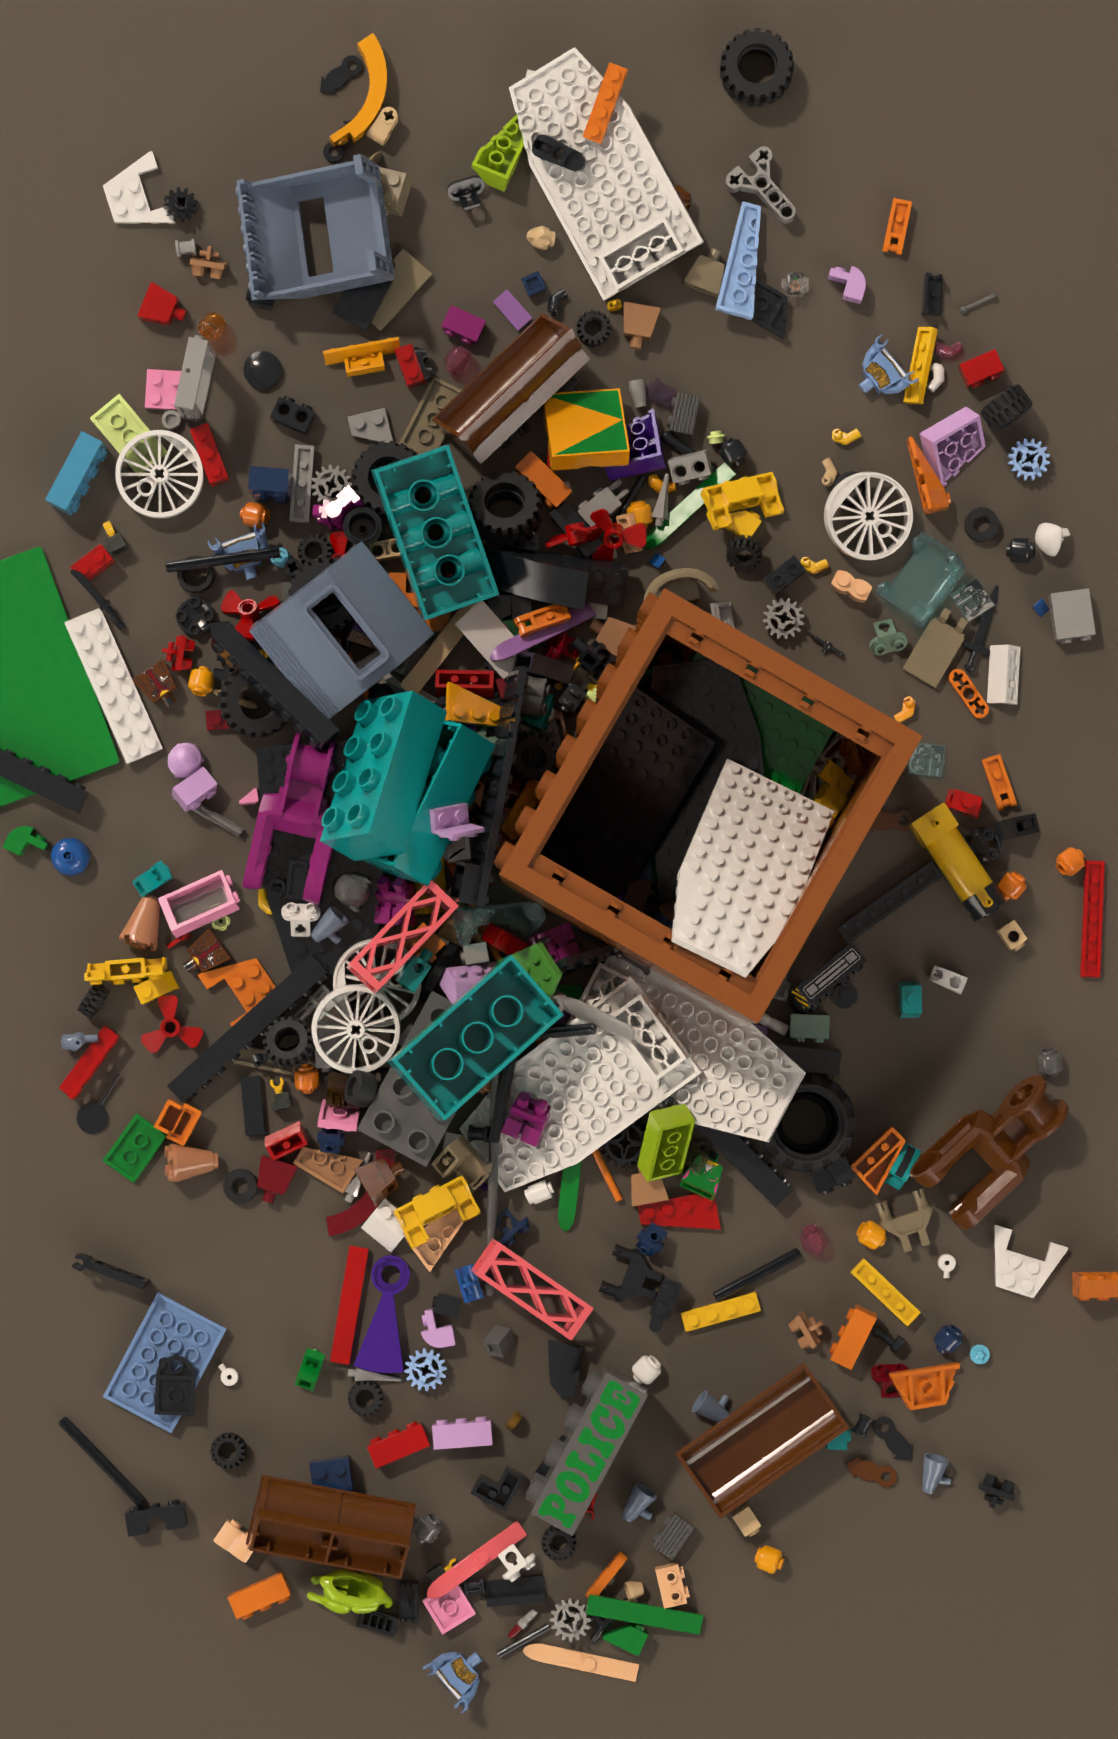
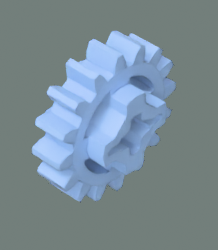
M1033 438L1030 443H1028L1027 439L1023 440V444L1018 441L1016 443L1017 448L1012 447L1010 449L1013 454L1008 455V458L1012 459V461L1008 462V466H1013L1011 473L1016 471V478L1022 475L1023 481H1026L1028 477L1033 481L1035 475L1040 478L1042 476L1040 471L1045 473L1047 468L1044 466L1050 464L1046 460L1050 457V454L1044 453L1047 447L1041 448L1042 442L1040 441L1035 444ZM1027 447L1033 448L1035 451L1028 450ZM1019 452L1020 461L1017 463V462H1016V456H1017V453ZM1035 456L1031 462L1022 464L1027 457ZM1041 456V465L1039 467L1037 461L1038 458ZM1022 469H1029L1030 472L1023 471Z
M423 1348V1353L416 1350V1356H409L412 1361H406L405 1363L409 1368L405 1369L404 1372L410 1374L406 1379H412L411 1386L413 1387L417 1384L418 1390L422 1386L425 1387L426 1391H428L429 1386L436 1389L435 1383L441 1385L440 1377H446V1374L442 1373V1371L447 1370L446 1366H442L445 1359H439L440 1353L434 1355V1349H431L430 1353L427 1352L426 1348ZM421 1357H426L425 1361L421 1363L415 1362ZM433 1359L437 1362L439 1370L434 1368L432 1364ZM425 1365H428V1369L431 1370V1372L423 1374V1370L420 1369V1367H425ZM413 1370L418 1372L419 1380L414 1376ZM431 1376L436 1377L431 1382H425L426 1379Z

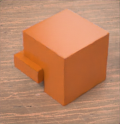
M423 922L417 929L427 927V925ZM433 933L413 955L419 956L423 948H426L434 954L429 960L433 964L438 959L436 955L447 944ZM424 935L407 939L404 947L410 951Z
M168 1099L154 1128L168 1134L166 1138L184 1147L202 1111L187 1103L183 1105L174 1099Z

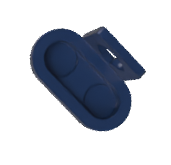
M505 1208L497 1215V1227L504 1234L498 1242L508 1248L516 1241L514 1238L516 1232L523 1234L530 1228L529 1218L526 1216L519 1222ZM509 1216L513 1227L511 1229L503 1227L500 1224L501 1217Z

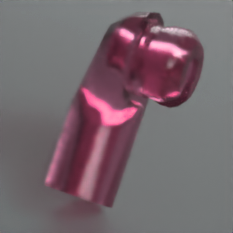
M959 341L951 346H947L942 342H937L934 346L935 353L945 358H951L964 349Z

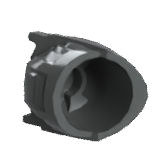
M356 873L342 874L333 881L334 896L345 907L354 912H359V906L365 904L369 897L370 887L368 885L372 881Z

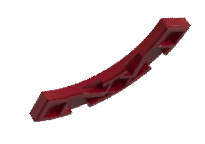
M394 1149L375 1150L376 1160L385 1159L389 1167L395 1164L396 1156ZM365 1192L360 1200L347 1210L326 1217L328 1235L341 1234L357 1227L372 1215L381 1202L375 1206L367 1192Z

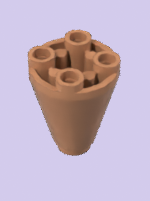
M169 1144V1146L164 1148L165 1158L167 1157L168 1165H165V1176L171 1183L218 1169V1154L212 1151L187 1146L183 1147L177 1144Z

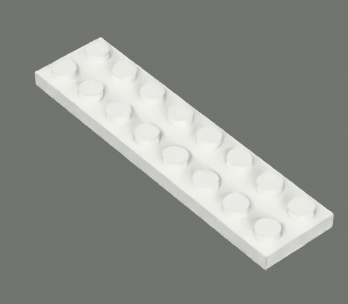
M98 608L64 622L126 764L162 750L161 743L102 611Z

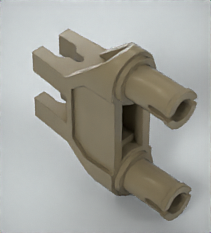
M924 1188L912 1191L917 1205L916 1210L895 1218L891 1216L887 1200L875 1204L880 1217L879 1225L899 1238L905 1253L912 1251L907 1235L917 1232L921 1246L924 1247L930 1244L925 1229L932 1215L933 1205L928 1204Z

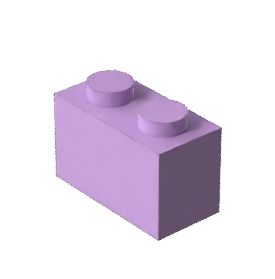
M202 767L173 787L171 795L183 810L187 812L190 809L195 810L198 808L201 801L205 798H212L216 794L218 784L208 771Z

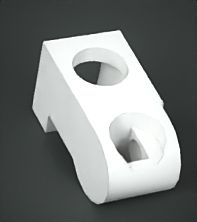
M934 965L928 980L961 995L968 978Z

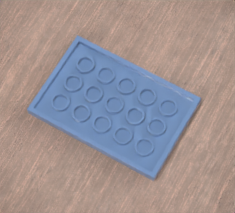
M158 1292L108 1385L103 1398L172 1434L181 1415L154 1414L156 1371L158 1366L164 1359L174 1355L189 1359L196 1371V1389L227 1328ZM174 1360L171 1363V1368L174 1371H179L182 1368V1364L180 1361Z

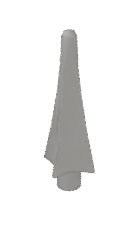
M668 473L664 476L661 491L652 513V517L656 518L655 526L660 527L663 526L664 519L669 520Z
M370 1152L367 1153L361 1166L368 1164L371 1158ZM355 1175L345 1190L347 1195L344 1200L352 1203L354 1196L358 1197L361 1182L357 1175Z
M356 1367V1370L348 1369L347 1377H354L355 1381H401L400 1377L368 1371Z

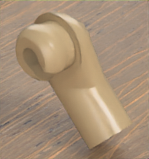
M829 457L822 461L826 469L824 477H822V484L824 486H832L838 475V471Z

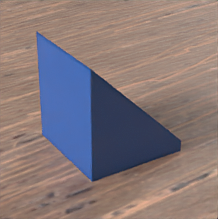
M655 553L649 563L658 570L666 558Z
M1041 598L1032 609L1042 617L1049 610V607Z

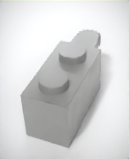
M620 479L609 487L599 488L593 493L594 498L589 502L585 500L578 506L580 510L577 511V514L588 527L597 525L590 519L591 512L605 509L611 516L622 507L620 500L630 490L626 488L617 496L612 493L613 490L621 485L622 481Z

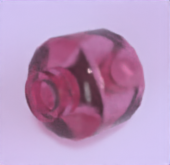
M461 345L452 347L444 358V363L447 365L445 369L453 375L456 373L464 374L472 363L471 352Z
M815 1224L802 1228L799 1239L804 1251L813 1253V1255L822 1253L824 1251L823 1248L827 1245V1238L823 1229Z

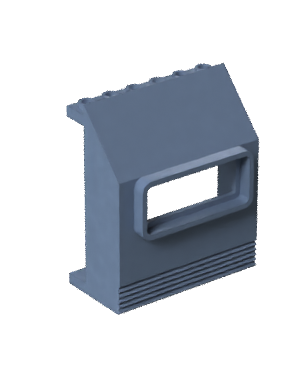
M358 154L353 155L354 161L252 183L245 179L236 180L237 186L235 191L239 202L238 213L241 217V233L244 239L243 250L246 255V271L249 276L248 287L252 300L309 298L395 280L378 164ZM323 197L333 272L310 277L300 202Z
M362 541L351 547L346 554L265 617L257 620L249 630L283 675L328 719L399 666L434 634ZM332 592L381 652L378 657L362 669L356 666L312 610V607Z

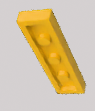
M918 327L909 372L915 371L911 375V379L919 378V381L910 384L906 388L903 402L907 404H923L938 331L937 328Z
M864 1258L850 1271L907 1327L921 1313Z
M752 1292L680 1313L685 1331L688 1332L761 1311L756 1292Z

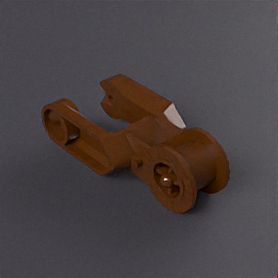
M1031 1076L1020 1081L1019 1084L1009 1091L1002 1101L1000 1108L992 1115L979 1109L963 1116L913 1164L910 1170L911 1177L926 1188H931L939 1183L946 1176L949 1168L971 1148L992 1168L969 1192L962 1194L951 1205L948 1212L959 1229L966 1230L976 1225L1024 1180L1030 1166V1161L1025 1152L1035 1142L1042 1141L1054 1133L1064 1122V1119L1067 1118L1069 1113L1068 1105L1061 1099L1051 1100L1045 1094L1047 1082L1042 1076Z

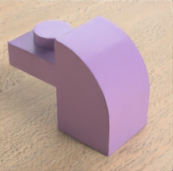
M851 266L849 273L841 267L831 268L828 279L846 284L842 299L861 304L866 287L863 273L854 266Z
M433 1308L425 1310L422 1320L424 1327L428 1326V1329L421 1331L423 1339L429 1345L436 1348L456 1345L452 1324L437 1327Z

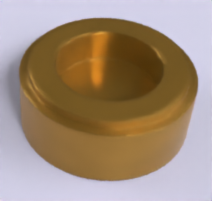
M515 1411L508 1419L505 1427L510 1431L514 1430L520 1422L522 1414Z

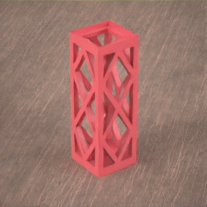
M431 880L429 885H424L346 968L376 994L449 918L459 905ZM425 892L431 897L417 901ZM433 905L429 926L407 932L411 911ZM439 907H441L446 913L437 921ZM404 915L400 934L382 938ZM424 935L401 959L405 940ZM398 942L394 963L371 969L376 947ZM369 951L366 968H364L359 961ZM389 972L380 982L374 977V975Z
M495 1239L490 1241L471 1269L478 1277L571 1341L594 1309ZM502 1250L512 1258H503L497 1256ZM497 1265L518 1266L526 1285L504 1284ZM489 1268L493 1274L495 1281H493L485 1275ZM527 1268L552 1286H534ZM511 1292L530 1293L537 1310ZM538 1294L559 1295L567 1314L546 1313ZM569 1298L578 1303L575 1310L573 1309V1306ZM552 1321H560L566 1323L561 1328Z

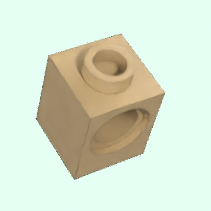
M1015 920L1010 921L996 931L1009 950L1015 949L1017 951L1026 945L1024 941L1027 940V937ZM1011 931L1016 932L1018 935V939L1015 942H1011L1008 938V934Z
M748 1504L731 1514L745 1537L747 1535L751 1537L760 1531L759 1527H761V1524Z

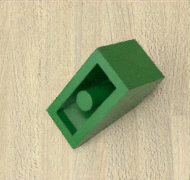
M629 1623L603 1634V1640L639 1656L648 1637L646 1627L637 1623L635 1625Z

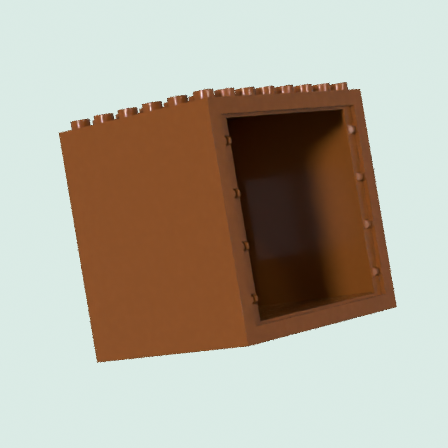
M664 588L659 597L651 592L648 593L638 611L636 629L633 630L629 627L617 647L615 666L608 663L597 682L596 702L587 699L576 718L577 728L575 737L577 739L567 734L556 753L557 775L546 770L535 789L536 802L539 806L534 810L526 805L514 826L517 838L519 839L516 846L505 841L494 863L505 886L746 1023L758 1024L923 736ZM663 640L671 641L679 647L682 653V662L685 660L692 662L691 654L698 652L870 751L868 754H865L861 748L856 746L859 758L858 772L853 786L846 795L848 799L845 802V807L834 819L833 826L826 831L808 880L775 943L746 978L678 944L672 947L663 942L665 937L670 940L672 939V930L540 854L646 669H651L649 664ZM661 651L657 656L658 662L662 665L670 664L673 658L672 654L668 651ZM747 665H750L751 667L757 669L758 673L755 674L749 669H746ZM803 696L813 701L814 704L811 706L802 701ZM831 734V736H830L828 742L826 743V745H827V744L832 740V738L835 736L834 734ZM841 739L826 754L842 748L844 745ZM846 751L838 754L841 755L845 761L847 760ZM845 764L844 768L842 769V770H844V773H845V771H846V764ZM816 780V792H817L818 789H819V786H818V783H817V780ZM810 781L806 790H810ZM555 873L564 878L563 883L552 878V875ZM609 905L620 911L617 915L608 910ZM722 969L731 974L730 979L719 974V971Z

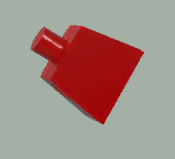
M151 282L137 316L142 321L170 326L173 318L184 321L187 311L178 307L180 302L178 297Z

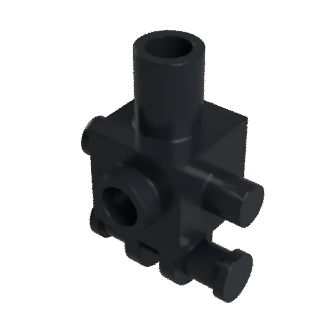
M578 636L571 644L582 654L577 659L581 664L580 667L591 673L594 670L597 671L594 674L596 681L599 680L608 663L613 666L616 663L617 658L615 655L612 654L609 659L606 658L609 652L605 650L606 646L603 643L598 644L594 640L588 645Z

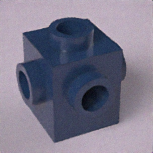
M322 1128L321 1132L317 1134L320 1152L339 1154L340 1146L345 1144V1134H342V1130Z
M651 1222L646 1229H641L636 1237L638 1242L635 1246L639 1248L641 1253L652 1257L655 1252L659 1253L664 1247L665 1243L662 1241L668 1232Z

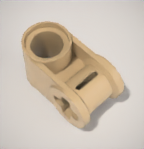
M392 107L384 108L369 128L366 136L384 146L398 123L396 110ZM392 114L393 120L389 119L386 121V115L390 116Z

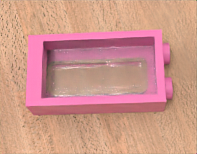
M220 870L158 898L170 930L176 938L240 909L238 906V902H240L239 896L236 891L233 892L231 889L233 882L230 875H225Z

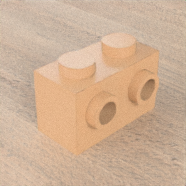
M678 1562L655 1567L664 1609L687 1604L686 1598L690 1596L687 1585L683 1586L682 1578H685L683 1566L679 1567Z

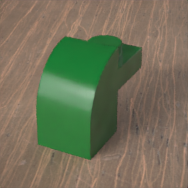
M20 826L9 833L2 847L23 857L29 843L45 851L48 850L50 844L46 842L47 838L37 833L35 837L33 836L35 828Z
M306 1349L296 1378V1386L313 1392L325 1359V1354L316 1349Z

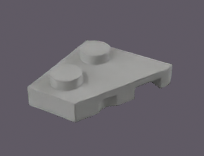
M385 408L347 417L352 437L364 438L374 442L385 441V443H390V441H393Z

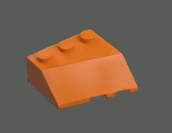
M1072 1272V1295L1081 1301H1087L1090 1298L1105 1301L1111 1297H1117L1118 1300V1272Z

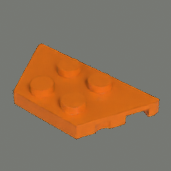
M953 1362L889 1373V1376L907 1409L916 1410L946 1405L949 1391L955 1382L953 1377L956 1369L959 1370L960 1363Z

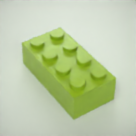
M686 1104L674 1105L650 1112L637 1164L647 1182L682 1174L695 1124V1119Z

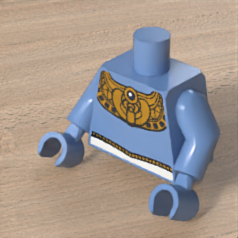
M883 334L876 338L875 343L866 352L862 364L864 369L862 374L866 379L858 386L865 394L872 388L878 394L882 392L884 394L899 393L910 384L919 381V378L911 379V375L915 371L906 374L884 346L889 342V339L882 343L880 337Z
M262 522V529H257L254 523V532L220 543L219 539L215 537L217 541L215 545H211L209 540L207 543L215 555L268 548L265 523ZM262 560L223 566L228 570H235L236 573L244 571L246 580L249 581L258 577L255 567L262 565Z
M476 1651L468 1658L462 1652H448L440 1654L431 1663L424 1665L423 1669L429 1667L431 1671L427 1676L436 1674L457 1700H460L454 1705V1708L456 1709L459 1704L462 1705V1714L468 1709V1704L476 1695L480 1680L478 1678L479 1671L475 1667L483 1659Z

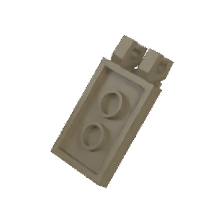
M947 608L943 609L938 618L934 617V619L930 620L902 670L933 688H936L964 641L965 634L962 631L968 623L966 619L961 617L955 628L946 624L945 622L952 612Z

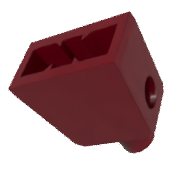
M262 1155L257 1184L258 1188L265 1189L262 1201L273 1204L276 1193L284 1195L298 1166L278 1159L274 1161L271 1157Z

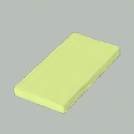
M120 394L90 417L91 421L119 454L134 437L150 431ZM155 436L149 437L147 442L156 463H158V439ZM144 440L134 445L154 466ZM161 444L162 460L166 456L168 451ZM130 449L125 459L151 469L148 464ZM127 463L135 473L147 472L144 469Z

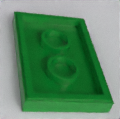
M136 1113L102 1161L135 1183L166 1140L167 1134L154 1128L151 1122Z

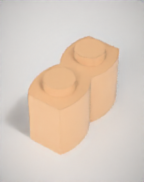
M837 570L830 584L834 591L840 594H847L852 600L859 603L866 601L872 589L868 582L855 579L850 573L842 570Z
M227 1519L213 1541L246 1563L253 1553L245 1545L248 1532L242 1530V1525L236 1520L232 1519V1521H229Z

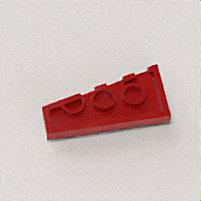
M698 1194L637 1206L640 1224L649 1225L653 1222L658 1226L721 1230L715 1197L711 1201Z

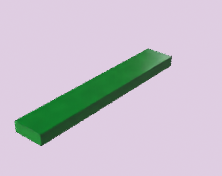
M589 1594L585 1611L587 1615L700 1635L703 1615L699 1613L672 1608L664 1609V1607L594 1594Z

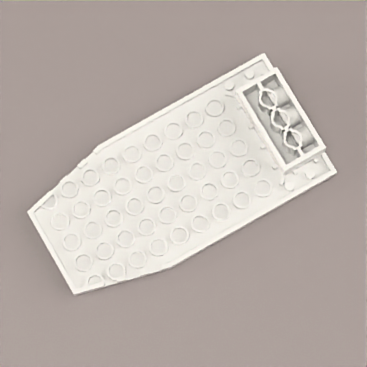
M574 47L509 87L515 112L517 113L529 165L603 301H606L702 244L704 241L631 107L620 95L602 144L582 137L604 77ZM541 134L550 136L583 153L587 160V165L582 171L574 172L538 158L532 153L533 141ZM547 144L542 145V150L545 151ZM563 149L557 152L558 160L564 156Z
M727 759L677 874L678 885L676 887L677 896L674 906L675 918L673 920L671 942L746 978L775 943L808 880L834 811Z
M622 953L624 956H626L627 958L631 959L632 961L638 963L639 965H641V966H643V967H647L646 965H644V964L638 962L637 960H635V959L629 957L628 955ZM615 955L608 957L604 964L599 962L580 1000L593 1006L633 976L701 1069L702 1073L670 1095L675 1100L674 1105L686 1104L695 1119L696 1125L769 1143L806 1072L753 1024L746 1023L650 968V974L645 975L642 970L621 958H616ZM571 1015L567 1024L574 1020L576 1017ZM663 1101L658 1104L662 1108L664 1106Z
M633 976L593 1005V1007L631 1025L635 1031L633 1041L597 1027V1033L594 1035L550 1037L516 1062L503 1126L510 1114L511 1106L521 1091L529 1093L533 1099L542 1098L546 1100L547 1104L552 1107L541 1143L537 1147L520 1141V1138L516 1139L501 1132L498 1156V1184L504 1192L579 1163L702 1073L699 1066ZM575 1018L567 1025L585 1024L587 1022ZM490 1093L485 1096L476 1110L460 1127L459 1130L466 1139L470 1124L474 1125V1127L490 1126ZM477 1140L470 1142L477 1153L488 1163L489 1143Z

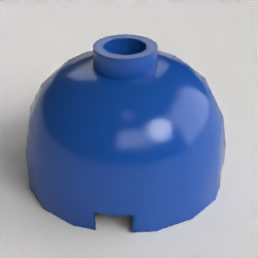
M73 837L63 838L52 848L51 863L59 873L75 876L84 872L88 866L90 851L81 840Z

